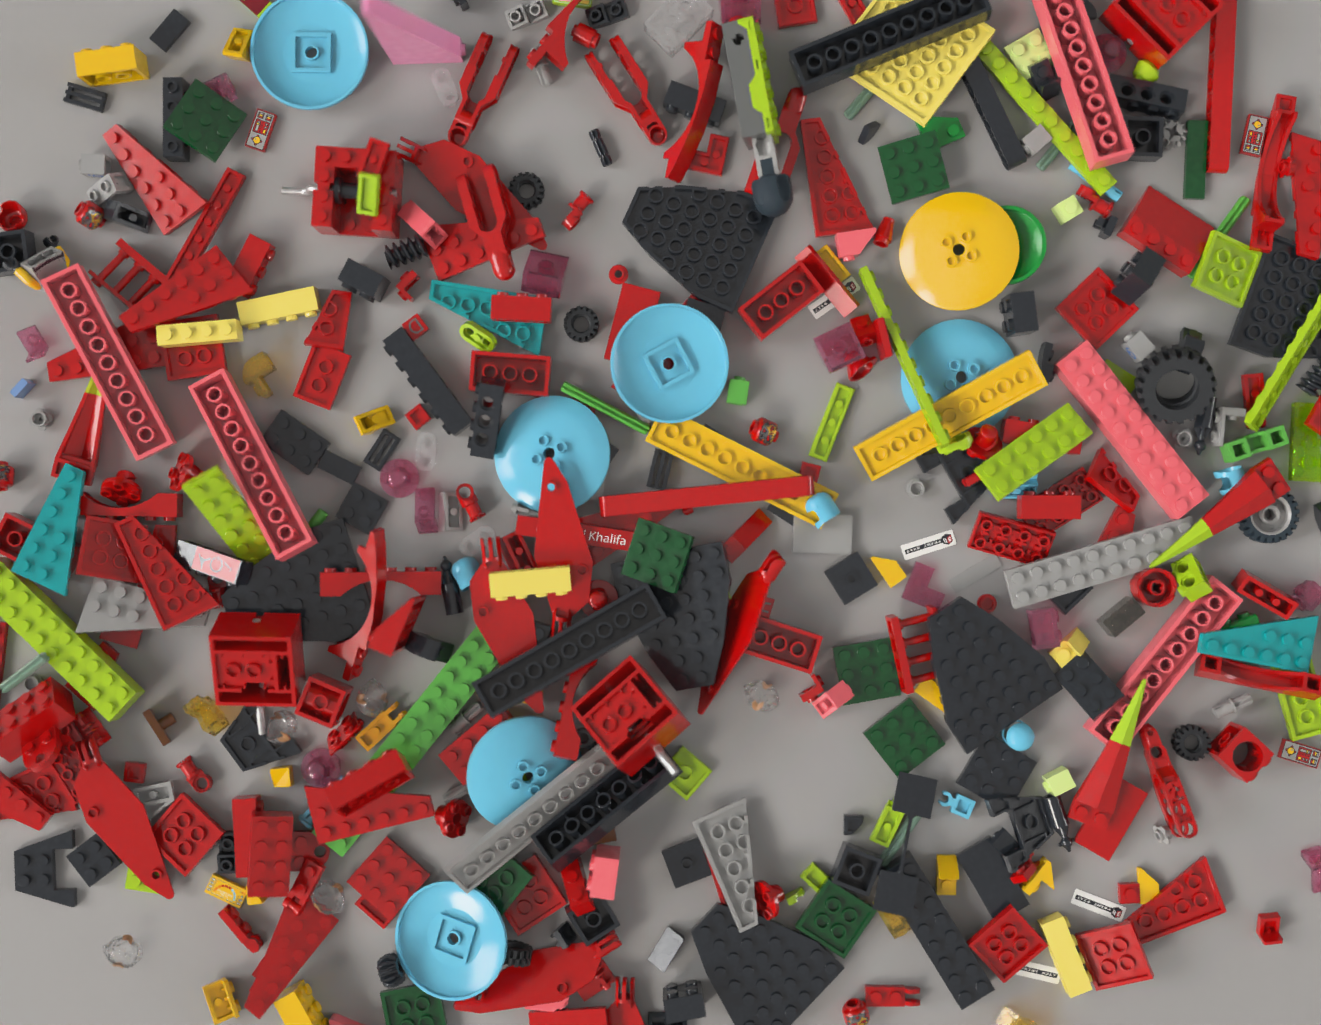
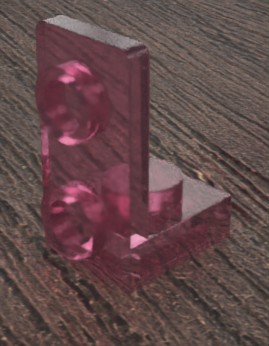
M226 72L203 83L222 97L228 96L231 102L238 99L236 88Z
M434 487L415 489V525L419 534L438 533V523L435 517Z
M1318 845L1301 850V857L1311 869V890L1313 893L1321 892V846Z

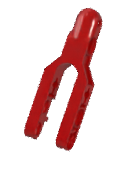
M484 31L481 33L460 79L462 101L448 131L449 142L459 147L467 144L482 112L498 102L520 52L519 47L511 44L506 56L502 58L500 70L494 76L485 98L478 103H474L470 99L469 93L493 41V36Z
M619 35L611 38L609 42L642 94L641 100L637 104L632 105V103L624 100L612 79L609 80L602 63L597 61L593 51L584 55L589 67L613 105L618 109L631 113L652 145H663L667 141V130L647 99L648 81Z
M794 87L788 92L778 120L781 133L789 136L791 144L781 173L791 177L800 150L796 129L807 99V95L803 96L800 87ZM755 160L744 192L752 194L751 184L754 180L759 179Z
M491 163L483 166V172L498 221L492 231L485 232L480 211L476 208L474 201V191L471 190L470 183L466 177L467 174L457 176L456 183L469 229L483 239L495 276L502 281H507L515 274V266L507 239L512 219L497 168Z
M1145 723L1138 733L1150 770L1152 785L1167 826L1175 837L1193 838L1198 833V826L1180 778L1171 764L1167 750L1162 745L1157 730L1149 723ZM1153 747H1156L1159 751L1156 758L1151 754ZM1181 804L1185 807V813L1182 810ZM1188 823H1189V824L1192 826V828H1193L1192 833L1189 834V835H1187L1188 832H1189ZM1174 826H1176V829H1177V831H1178L1179 834H1177V833L1175 832Z

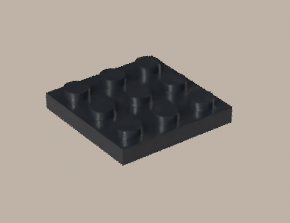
M992 737L974 750L956 783L983 799L1017 797L1037 762L1012 749L997 738Z

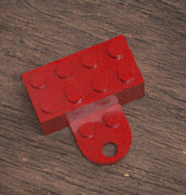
M50 676L1 709L0 756L11 763L22 755L24 766L33 772H41L51 766L61 751L60 729L76 719L72 692Z
M292 811L251 812L247 897H289L290 872H300L308 857H312L322 865L328 860L330 847L325 843L318 845L317 837L311 833L312 831H293L294 816ZM316 847H325V853L322 856L315 855L314 850Z

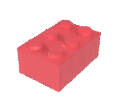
M597 844V848L592 850L587 883L590 897L614 900L620 846Z

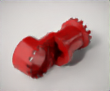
M1081 184L1076 192V195L1091 202L1088 207L1089 211L1094 210L1103 215L1102 217L1105 219L1111 213L1109 210L1112 211L1115 203H1109L1100 198V195L1095 190Z
M582 190L575 201L568 204L573 211L566 216L567 219L564 218L565 222L562 221V225L569 231L574 229L583 215L582 212L588 205L594 203L589 198L590 196L587 197V194Z
M467 483L460 484L456 489V496L462 508L466 509L470 517L469 521L472 523L478 520V518L480 519L485 516L486 513L482 512L477 503L478 498L474 493L473 487ZM462 487L469 488L470 496L467 498L461 497L459 490Z
M208 575L209 592L220 606L223 607L221 596L227 590V581L223 580L220 583H216Z
M189 755L184 759L185 761L182 760L176 767L182 770L187 777V782L191 784L196 792L203 793L212 787L213 779L210 775L205 774L201 768L198 769L191 760L192 756ZM200 778L207 780L206 788H201L198 785Z

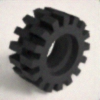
M518 173L519 175L517 177L515 175L513 181H510L508 189L525 209L532 210L533 207L537 208V205L543 202L542 199L545 196V189L541 179L534 173ZM530 184L534 187V194L530 198H523L519 194V189L522 185Z
M577 306L570 309L571 311L566 313L563 324L568 337L579 343L588 342L590 339H593L598 333L599 320L596 313L586 306ZM578 317H585L589 321V327L584 332H579L574 328V321Z
M1194 724L1181 725L1180 729L1176 728L1175 731L1177 733L1172 734L1174 740H1171V743L1174 744L1172 748L1176 751L1175 753L1189 761H1199V758H1205L1204 754H1208L1209 751L1207 749L1211 748L1209 744L1211 738L1208 737V732ZM1189 735H1195L1198 739L1197 746L1192 750H1188L1184 744L1186 737Z
M507 940V954L504 965L508 964V966L513 965L515 967L529 966L533 953L532 946L528 943L524 944L522 941Z

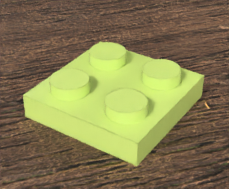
M1039 28L1003 49L1008 60L1026 80L1031 79L1027 66L1043 58H1048L1050 65H1054L1045 38Z

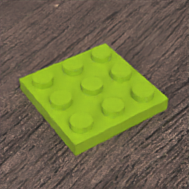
M1212 230L1191 287L1236 308H1243L1262 252L1249 250L1250 246L1217 230Z

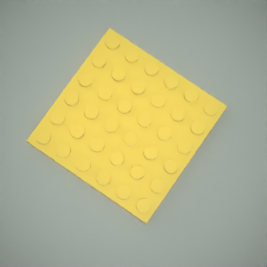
M872 0L856 23L912 0ZM983 22L853 75L850 78L925 127L995 34L996 30Z

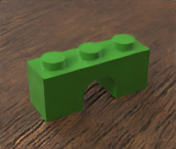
M1277 425L1224 442L1223 446L1219 448L1224 463H1231L1251 457L1252 454L1290 444L1284 425Z

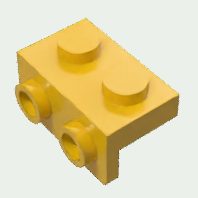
M223 977L202 986L214 1025L232 1017H240L238 1011L241 1010L238 999L234 1000L232 993L235 992L232 981H228Z

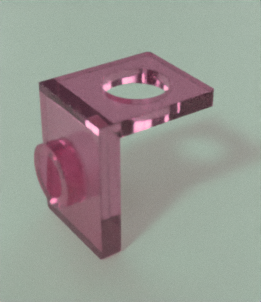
M36 325L17 331V336L29 353L25 360L27 363L46 355L49 347Z

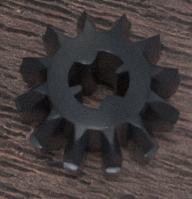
M388 953L377 960L378 975L384 987L389 989L403 984L406 973L401 966L397 954Z

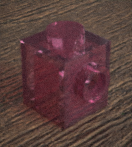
M1305 580L1294 588V593L1291 595L1299 603L1297 608L1301 611H1313L1321 603V587L1315 581Z

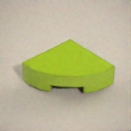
M800 886L786 893L785 897L789 906L796 903L798 897H803L805 891Z

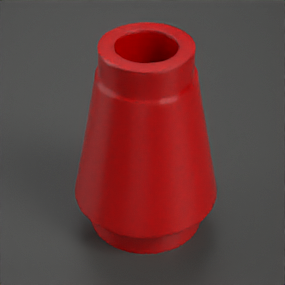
M883 217L873 235V243L876 246L887 248L891 244L895 221L893 218Z

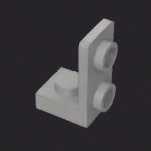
M125 172L107 173L89 188L86 193L90 201L101 206L115 194H129L135 189Z
M1218 407L1215 409L1214 430L1210 435L1212 447L1223 446L1225 420L1238 421V418L1246 416V409Z

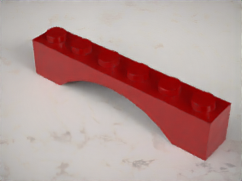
M83 492L79 507L81 509L80 515H85V519L86 515L105 516V518L117 520V516H124L125 519L133 515L136 518L137 516H144V520L156 521V517H164V521H176V517H183V494L157 493L141 504L120 508L104 504L87 492Z
M386 567L387 580L405 584L421 595H441V571L437 570V567H425V571H417V567H405V571H397V567ZM324 568V572H320V597L342 596L351 588L369 582L370 577L367 568H365V571H357V568H344V572H336V568Z
M1202 653L1196 659L1194 676L1310 700H1316L1321 697V675L1259 668L1228 658Z
M598 659L572 673L569 677V682L565 681L563 693H566L565 701L561 700L559 712L562 713L561 720L556 721L554 731L558 732L556 740H552L550 750L554 752L553 757L577 761L581 739L576 731L570 707L573 706V700L579 684L586 674L597 665Z

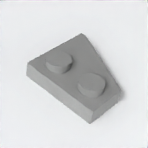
M173 780L132 789V792L144 804L149 821L177 799Z

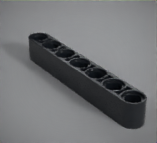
M977 56L962 76V80L1005 169L1008 171L1027 161L1026 154L979 56Z

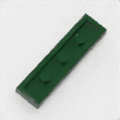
M1187 120L1186 130L1188 132L1185 140L1183 199L1203 200L1205 199L1208 120Z

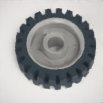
M1287 492L1275 500V503L1239 521L1240 531H1244L1243 534L1249 537V539L1260 543H1277L1287 539V536L1292 535V530L1298 526L1295 524L1299 522L1300 518L1297 517V514H1300V510L1296 509V506H1298L1297 501H1293L1294 496ZM1267 509L1270 512V517L1268 519H1266L1265 517V511Z

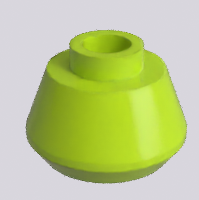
M1139 60L1132 75L1136 79L1155 82L1158 80L1159 71L1152 62Z

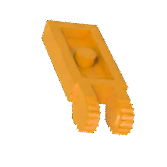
M398 701L393 703L386 711L384 710L355 737L367 752L397 726V723L407 714L406 710L401 711L395 719L389 715L400 704Z

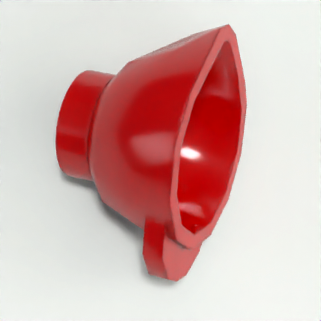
M852 352L845 359L849 380L855 382L864 378L877 363V358L875 356L870 358L866 355Z

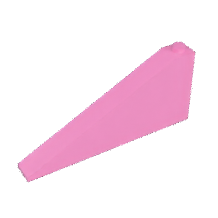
M362 0L363 15L393 65L463 63V56H466V44H463L459 36L384 0Z

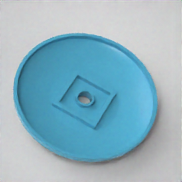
M276 0L262 13L254 27L250 42V58L257 79L264 89L276 100L300 110H320L340 103L358 87L368 66L369 42L361 20L353 9L342 0ZM310 49L317 50L314 58L307 57V52Z
M674 303L654 305L641 310L631 317L617 334L610 357L612 380L621 399L640 416L660 423L684 422L704 413L720 396L725 386L729 369L727 347L722 334L715 324L698 310ZM666 358H670L674 362L673 367L669 370L663 366V361Z
M965 319L948 320L933 325L921 333L910 345L909 351H907L909 357L914 358L917 365L915 370L918 376L921 375L925 382L924 389L926 393L931 394L933 402L1014 357L1009 345L996 331L979 322ZM901 367V390L908 408L914 413L921 408ZM958 372L965 373L966 380L964 383L957 381L956 375ZM1011 405L970 428L981 427L984 424L994 426L1005 416Z
M563 396L538 397L522 404L509 415L498 434L494 458L496 471L503 487L521 505L539 512L544 460L546 459L545 452L547 449L552 448L555 451L552 459L568 482L575 507L583 505L599 490L609 469L610 443L602 422L588 407L576 400ZM550 483L548 484V488L550 490H554L555 485Z
M531 715L507 719L487 731L474 747L467 765V789L476 809L492 824L498 825L576 762L553 757L554 752L550 751L552 740H556L558 732H554L556 722L553 720ZM579 749L578 759H580V758L582 757V754H581L580 749ZM526 772H531L532 778L530 780H522Z
M453 880L434 882L421 888L408 899L397 920L395 945L402 968L418 988L439 999L458 1001L480 994L498 977L507 954V934L501 914L494 903L483 892L474 888L466 894ZM451 933H455L458 936L457 943L451 940Z

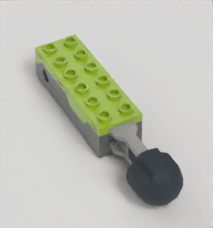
M738 15L732 17L729 22L723 23L722 30L742 139L748 150H754L759 179L754 180L751 184L753 200L761 214L768 217H779L789 210L793 202V190L790 177L784 173L780 174L775 144L779 143L778 136L782 134L776 118L778 117V112L773 98H775L774 91L769 80L771 79V74L766 63L768 58L766 49L763 46L764 36L759 22L755 23L753 16L745 18Z

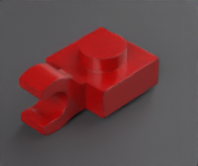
M1033 852L1029 855L1030 858L1024 864H1020L1017 867L1018 870L1010 876L1013 884L1028 881L1037 870L1036 867L1039 866L1040 861H1032Z

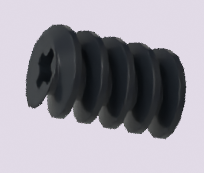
M416 234L414 235V241L407 237V244L399 240V247L394 242L392 243V249L385 245L384 253L391 270L393 269V264L399 268L400 261L403 265H407V258L413 263L415 256L419 260L422 259V253L428 257V252L422 238L420 239Z
M1319 358L1317 359L1319 366H1311L1314 372H1306L1309 378H1300L1303 385L1295 384L1308 395L1315 397L1320 396L1317 389L1321 390V359Z

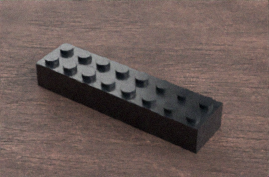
M663 746L665 754L679 770L676 775L672 776L657 755L632 777L615 767L530 836L552 868L560 873L683 773Z
M908 850L905 855L903 873L907 876L919 878L912 918H904L960 1009L963 1010L994 991L995 988L915 858ZM901 855L891 860L887 866L880 867V869L889 872L898 871Z

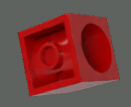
M317 672L309 676L294 714L328 728H333L340 723L354 687Z
M1231 721L1210 743L1211 748L1207 749L1209 751L1208 754L1231 776L1246 783L1253 781L1258 775L1257 772L1262 767L1267 766L1274 755L1246 727ZM1246 742L1248 748L1246 758L1241 763L1234 764V749L1240 743Z

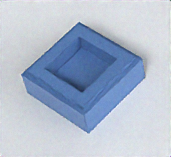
M22 378L10 393L16 398L23 399L36 384L30 379Z

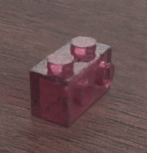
M1050 606L1026 610L1032 647L1035 650L1061 647L1062 633L1057 627V622H1059L1057 610Z

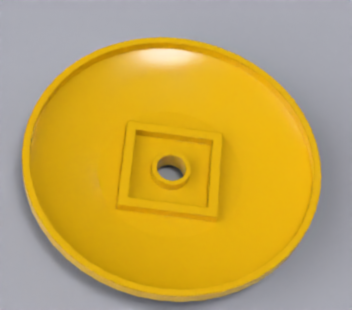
M969 192L944 194L925 203L908 221L900 241V265L910 288L927 303L952 311L974 309L996 298L1011 281L1019 259L1018 234L1008 214L989 198ZM956 245H962L965 251L961 255H956L953 252V248Z

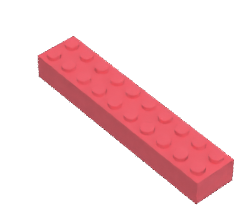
M1032 0L1057 76L1061 78L1060 85L1089 170L1092 171L1129 160L1135 150L1083 0Z
M76 263L40 280L136 461H142L177 444L84 267Z
M1088 340L1080 342L1052 364L1055 365L1053 371H1055L1060 380L1170 519H1180L1209 496L1205 488Z
M221 368L188 386L276 560L284 562L317 544L316 537L231 373Z
M1206 575L1213 591L1193 602L1185 597L1117 682L1116 686L1125 697L1095 721L1089 717L1082 726L1104 745L1109 741L1142 679L1146 678L1147 682L1133 737L1201 654L1197 653L1200 633L1220 630L1242 603V598L1213 575Z

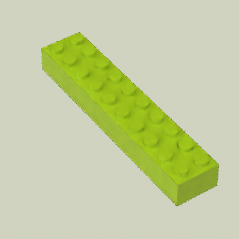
M0 557V616L39 654L42 652L47 653L49 657L48 663L109 722L119 720L145 690L86 633H75L78 625L33 581L12 572L11 569L14 563L9 558Z

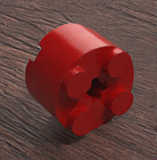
M1147 568L1135 573L1130 580L1131 593L1140 604L1151 607H1164L1171 603L1175 597L1176 579L1169 571L1162 568Z

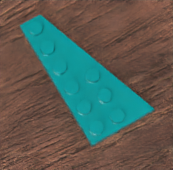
M439 280L431 281L429 300L540 356L544 323L492 321L490 319L492 295H497V292H508L509 296H516L517 293Z
M65 463L11 569L12 572L64 596H68L69 589L67 588L69 578L71 577V561L74 557L78 530L77 520L78 516H80L81 496H83L86 476L85 471L68 463Z
M1311 615L1303 618H1292L1290 620L1202 632L1199 636L1197 653L1308 673L1319 616Z

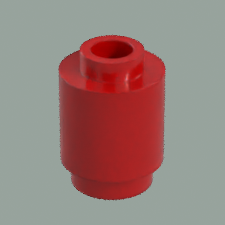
M581 22L578 25L575 24L571 31L572 41L588 49H596L601 39V34L598 33V30Z

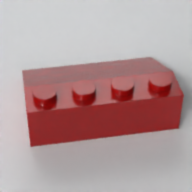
M1148 186L1116 236L1139 251L1149 247L1166 260L1163 265L1165 268L1182 278L1190 274L1200 259L1210 232L1214 230V227L1151 186Z
M427 595L411 598L375 630H372L368 637L370 642L368 647L390 657L404 650L409 634L415 626Z

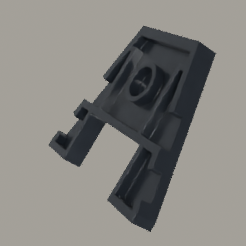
M958 449L948 455L934 453L915 458L923 473L942 464L961 499L943 509L952 525L959 520L987 489L981 480L968 487H964L962 479L974 473V469L985 462L983 459L970 457L967 454V449Z
M244 706L220 739L223 746L243 772L300 754L303 751L293 737L278 748H275L266 734L259 735L257 722L252 717L256 713L257 706Z
M1042 796L989 798L984 800L990 817H996L1008 811L1019 844L1018 849L1003 855L1009 873H1015L1018 870L1017 867L1022 862H1026L1030 858L1029 855L1035 849L1038 850L1054 834Z
M75 829L14 851L15 891L69 907L77 906V888H56L55 849H73L76 847Z

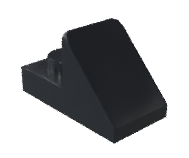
M1043 58L1027 66L1035 90L1045 101L1059 95L1061 78L1054 76L1048 58Z

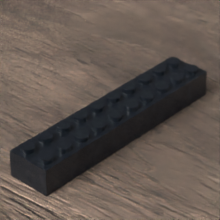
M912 0L789 51V62L803 96L990 20L992 8L988 0Z
M646 582L472 682V685L490 718L494 719L663 622L667 617Z

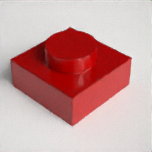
M1118 883V902L1120 904L1140 903L1139 883Z

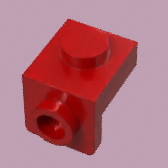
M413 270L410 272L406 271L400 277L401 281L396 285L400 290L397 294L405 302L408 299L411 302L415 300L407 292L420 279Z
M869 314L849 319L858 348L868 347L876 343V330Z
M813 672L809 675L815 685L799 693L803 702L811 703L819 698L817 695L824 691L822 688L825 685L820 675L815 676Z
M1278 912L1258 914L1256 933L1263 945L1283 943V938L1279 933L1281 917Z

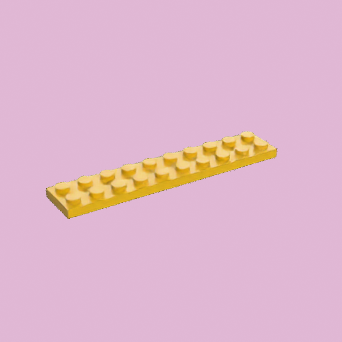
M1028 349L934 401L932 406L935 411L940 413L942 418L940 423L943 429H947L950 438L1047 386L1048 383L1031 351ZM920 409L858 443L853 448L871 481H874L938 445Z
M691 419L679 423H660L654 421L645 439L646 442L728 483L802 476ZM814 482L815 494L825 492L831 496L834 502L836 501L838 493ZM813 495L764 500L814 526V523L819 521L815 511L807 513L805 509L807 500Z

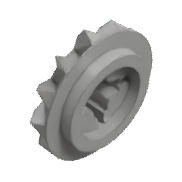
M1164 119V148L1176 149L1185 142L1188 132L1185 128V123H1182L1180 120ZM1173 127H1175L1174 133L1177 134V136L1174 135L1172 138H1170V133L1168 132V130H1171Z

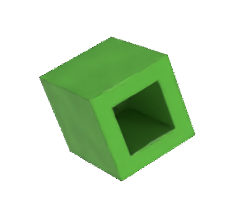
M734 376V379H730L726 404L746 406L750 381H745L746 378Z

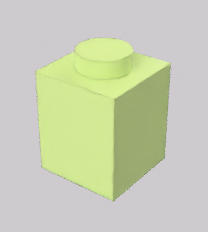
M1074 194L1051 209L1060 226L1084 212Z
M1063 765L1042 775L1044 780L1042 785L1045 791L1055 797L1076 787L1068 769Z

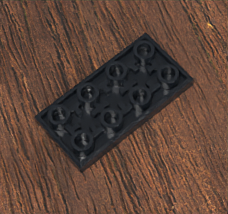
M989 835L957 853L956 857L993 919L1009 904L1017 911L1030 904L1018 883L1013 884L1010 876L1012 873L1008 872L1002 855L990 843L992 838Z

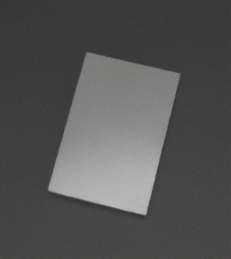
M836 515L825 522L822 529H817L816 526L794 516L792 552L851 554L853 515Z

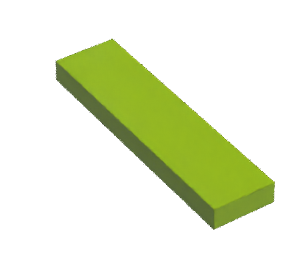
M838 382L836 383L808 456L827 462L855 389Z

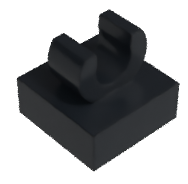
M1112 215L1106 219L1099 217L1098 220H1095L1092 227L1101 230L1098 237L1105 240L1112 235L1119 218Z
M568 921L560 924L550 937H555L558 942L556 946H561L563 950L574 942L577 935Z

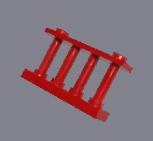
M120 238L115 243L120 249L118 251L119 254L98 275L91 269L88 273L92 277L91 282L98 288L103 286L125 306L130 308L139 302L155 284H162L166 276ZM131 258L134 261V266L112 288L104 280L124 259ZM145 270L149 274V279L127 301L119 293L139 272Z
M930 604L926 605L927 613L902 620L894 614L885 616L900 688L907 695L915 693L913 688L915 684L935 679L933 671L913 676L910 674L909 669L911 665L931 660L930 654L932 652L909 657L906 655L905 650L907 646L929 641V633L904 638L901 632L903 627L926 622L927 617L938 611L935 606Z

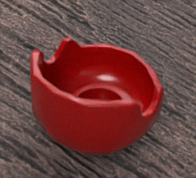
M8 200L0 205L2 209L0 212V227L4 231L20 230L26 226L28 213L17 201Z

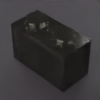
M1125 596L1096 621L1108 636L1117 637L1146 612L1133 597Z

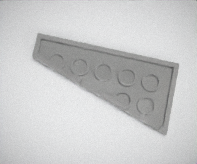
M94 577L75 633L162 629L143 588ZM211 610L175 627H204L207 624Z
M746 797L692 821L740 933L758 925Z

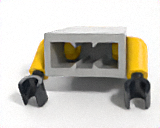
M52 235L50 236L52 242H50L48 237L43 239V244L47 249L21 262V267L17 266L18 261L15 257L8 258L13 263V266L8 265L5 261L2 264L7 270L13 269L15 271L14 274L32 289L46 293L40 280L70 266V259L62 247L57 245L59 242L58 237Z

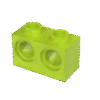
M1192 553L1170 564L1173 570L1171 574L1179 584L1177 589L1183 598L1186 596L1193 602L1213 591L1201 563Z

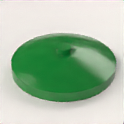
M1005 205L1000 207L1011 218L1019 239L1018 264L1008 284L1014 285L1028 279L1037 271L1044 259L1047 241L1043 226L1032 213L1021 207Z

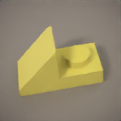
M1076 627L1047 653L1060 668H1063L1076 655L1082 656L1090 641Z

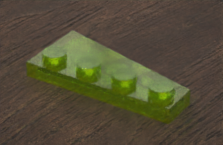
M1292 402L1288 481L1321 482V439H1318L1315 431L1304 424L1314 403Z

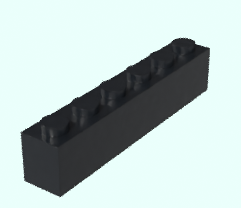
M400 327L383 340L385 343L383 348L390 357L393 355L396 358L397 362L395 364L401 372L405 371L408 374L407 380L413 388L417 386L421 393L418 395L425 404L428 402L431 405L432 409L430 411L436 419L440 418L443 421L444 425L442 427L448 435L452 433L453 436H457L467 429L471 424V417L406 330Z

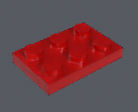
M312 346L293 396L331 411L352 356L338 350Z

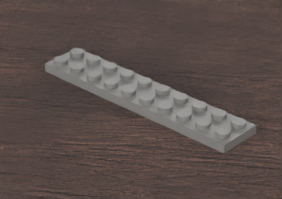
M1183 516L1180 519H1173L1003 570L1013 608L1024 607L1150 568L1149 564L1194 525L1192 516ZM1199 543L1158 566L1177 561L1190 553L1193 555L1200 554Z
M597 744L443 868L445 873L468 894L533 841L530 837L533 833L616 767L600 745Z

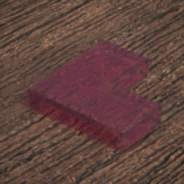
M916 561L901 598L923 607L930 604L939 610L945 594L928 588L935 569Z

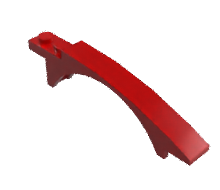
M572 0L547 25L545 30L550 36L546 33L539 42L541 46L538 50L533 48L526 57L529 59L526 64L527 67L533 70L545 56L562 72L569 64L565 51L567 22L571 12L582 0Z
M713 20L706 21L703 41L685 42L684 48L692 56L697 68L699 91L696 107L687 128L676 143L665 151L663 159H668L665 178L676 183H681L704 135L723 70V66L718 63L723 30L722 26Z
M1277 93L1274 99L1255 182L1251 209L1253 222L1249 250L1270 253L1272 251L1274 232L1285 224V218L1280 214L1277 205L1278 164L1281 162L1287 139L1298 116V112L1295 111L1297 99L1295 96Z
M382 527L370 531L366 547L359 545L357 549L369 573L372 588V601L367 620L355 636L329 645L327 650L347 661L342 676L346 681H350L361 674L363 670L362 663L368 654L367 649H369L368 646L370 644L368 637L372 630L381 625L387 582L385 530Z

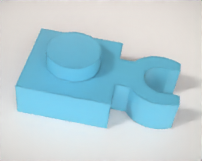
M943 790L942 793L947 795L948 799L946 801L938 800V803L944 807L950 805V812L969 819L976 801L959 793L952 797L948 791Z

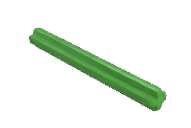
M1246 196L1240 197L1217 228V231L1227 235L1250 204V199ZM1200 259L1190 274L1186 275L1190 279L1194 278Z
M568 382L563 383L561 391L644 435L648 433L650 425Z

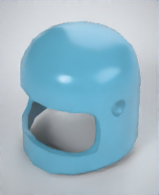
M1242 465L1213 472L1216 479L1221 478L1223 485L1219 489L1221 495L1225 496L1245 475Z
M825 492L813 495L805 504L807 513L815 511L819 517V521L814 523L817 529L840 513L831 496Z
M471 556L459 559L452 566V574L461 592L470 589V580L480 567L478 561Z
M1019 719L1016 722L1021 723L1014 724L1009 728L1006 740L1004 730L1001 731L1003 741L1016 751L1028 750L1034 743L1035 735L1033 730Z

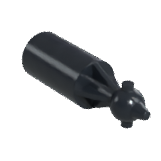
M1211 397L1213 403L1210 407L1206 406L1204 408L1206 411L1204 414H1197L1195 416L1194 429L1198 440L1194 443V448L1197 455H1201L1202 451L1206 449V442L1204 440L1213 428L1217 403L1216 397Z
M443 556L440 568L444 571L441 590L446 616L463 613L459 585L450 571L452 563L446 556Z
M1048 794L1043 797L1052 828L1062 837L1058 844L1060 847L1066 848L1068 852H1071L1074 838L1068 837L1070 823L1061 796L1055 797L1052 794Z

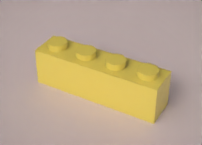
M314 286L236 302L241 326L248 328V330L258 329L260 325L266 323L267 326L277 325L279 321L285 319L287 322L296 321L298 317L304 315L306 318L315 317L322 309L318 289Z
M237 319L156 326L157 345L164 348L244 341L243 328Z
M569 565L493 571L489 573L491 598H496V601L507 600L508 596L524 599L528 598L530 594H536V597L548 596V593L556 592V595H567L568 591H571Z
M1057 911L1037 919L1065 992L1070 998L1092 990L1090 982H1093L1089 971L1084 969L1083 964H1085L1083 955L1081 952H1077L1075 946L1078 943L1074 934L1069 932L1068 928L1071 925L1066 916L1063 917Z

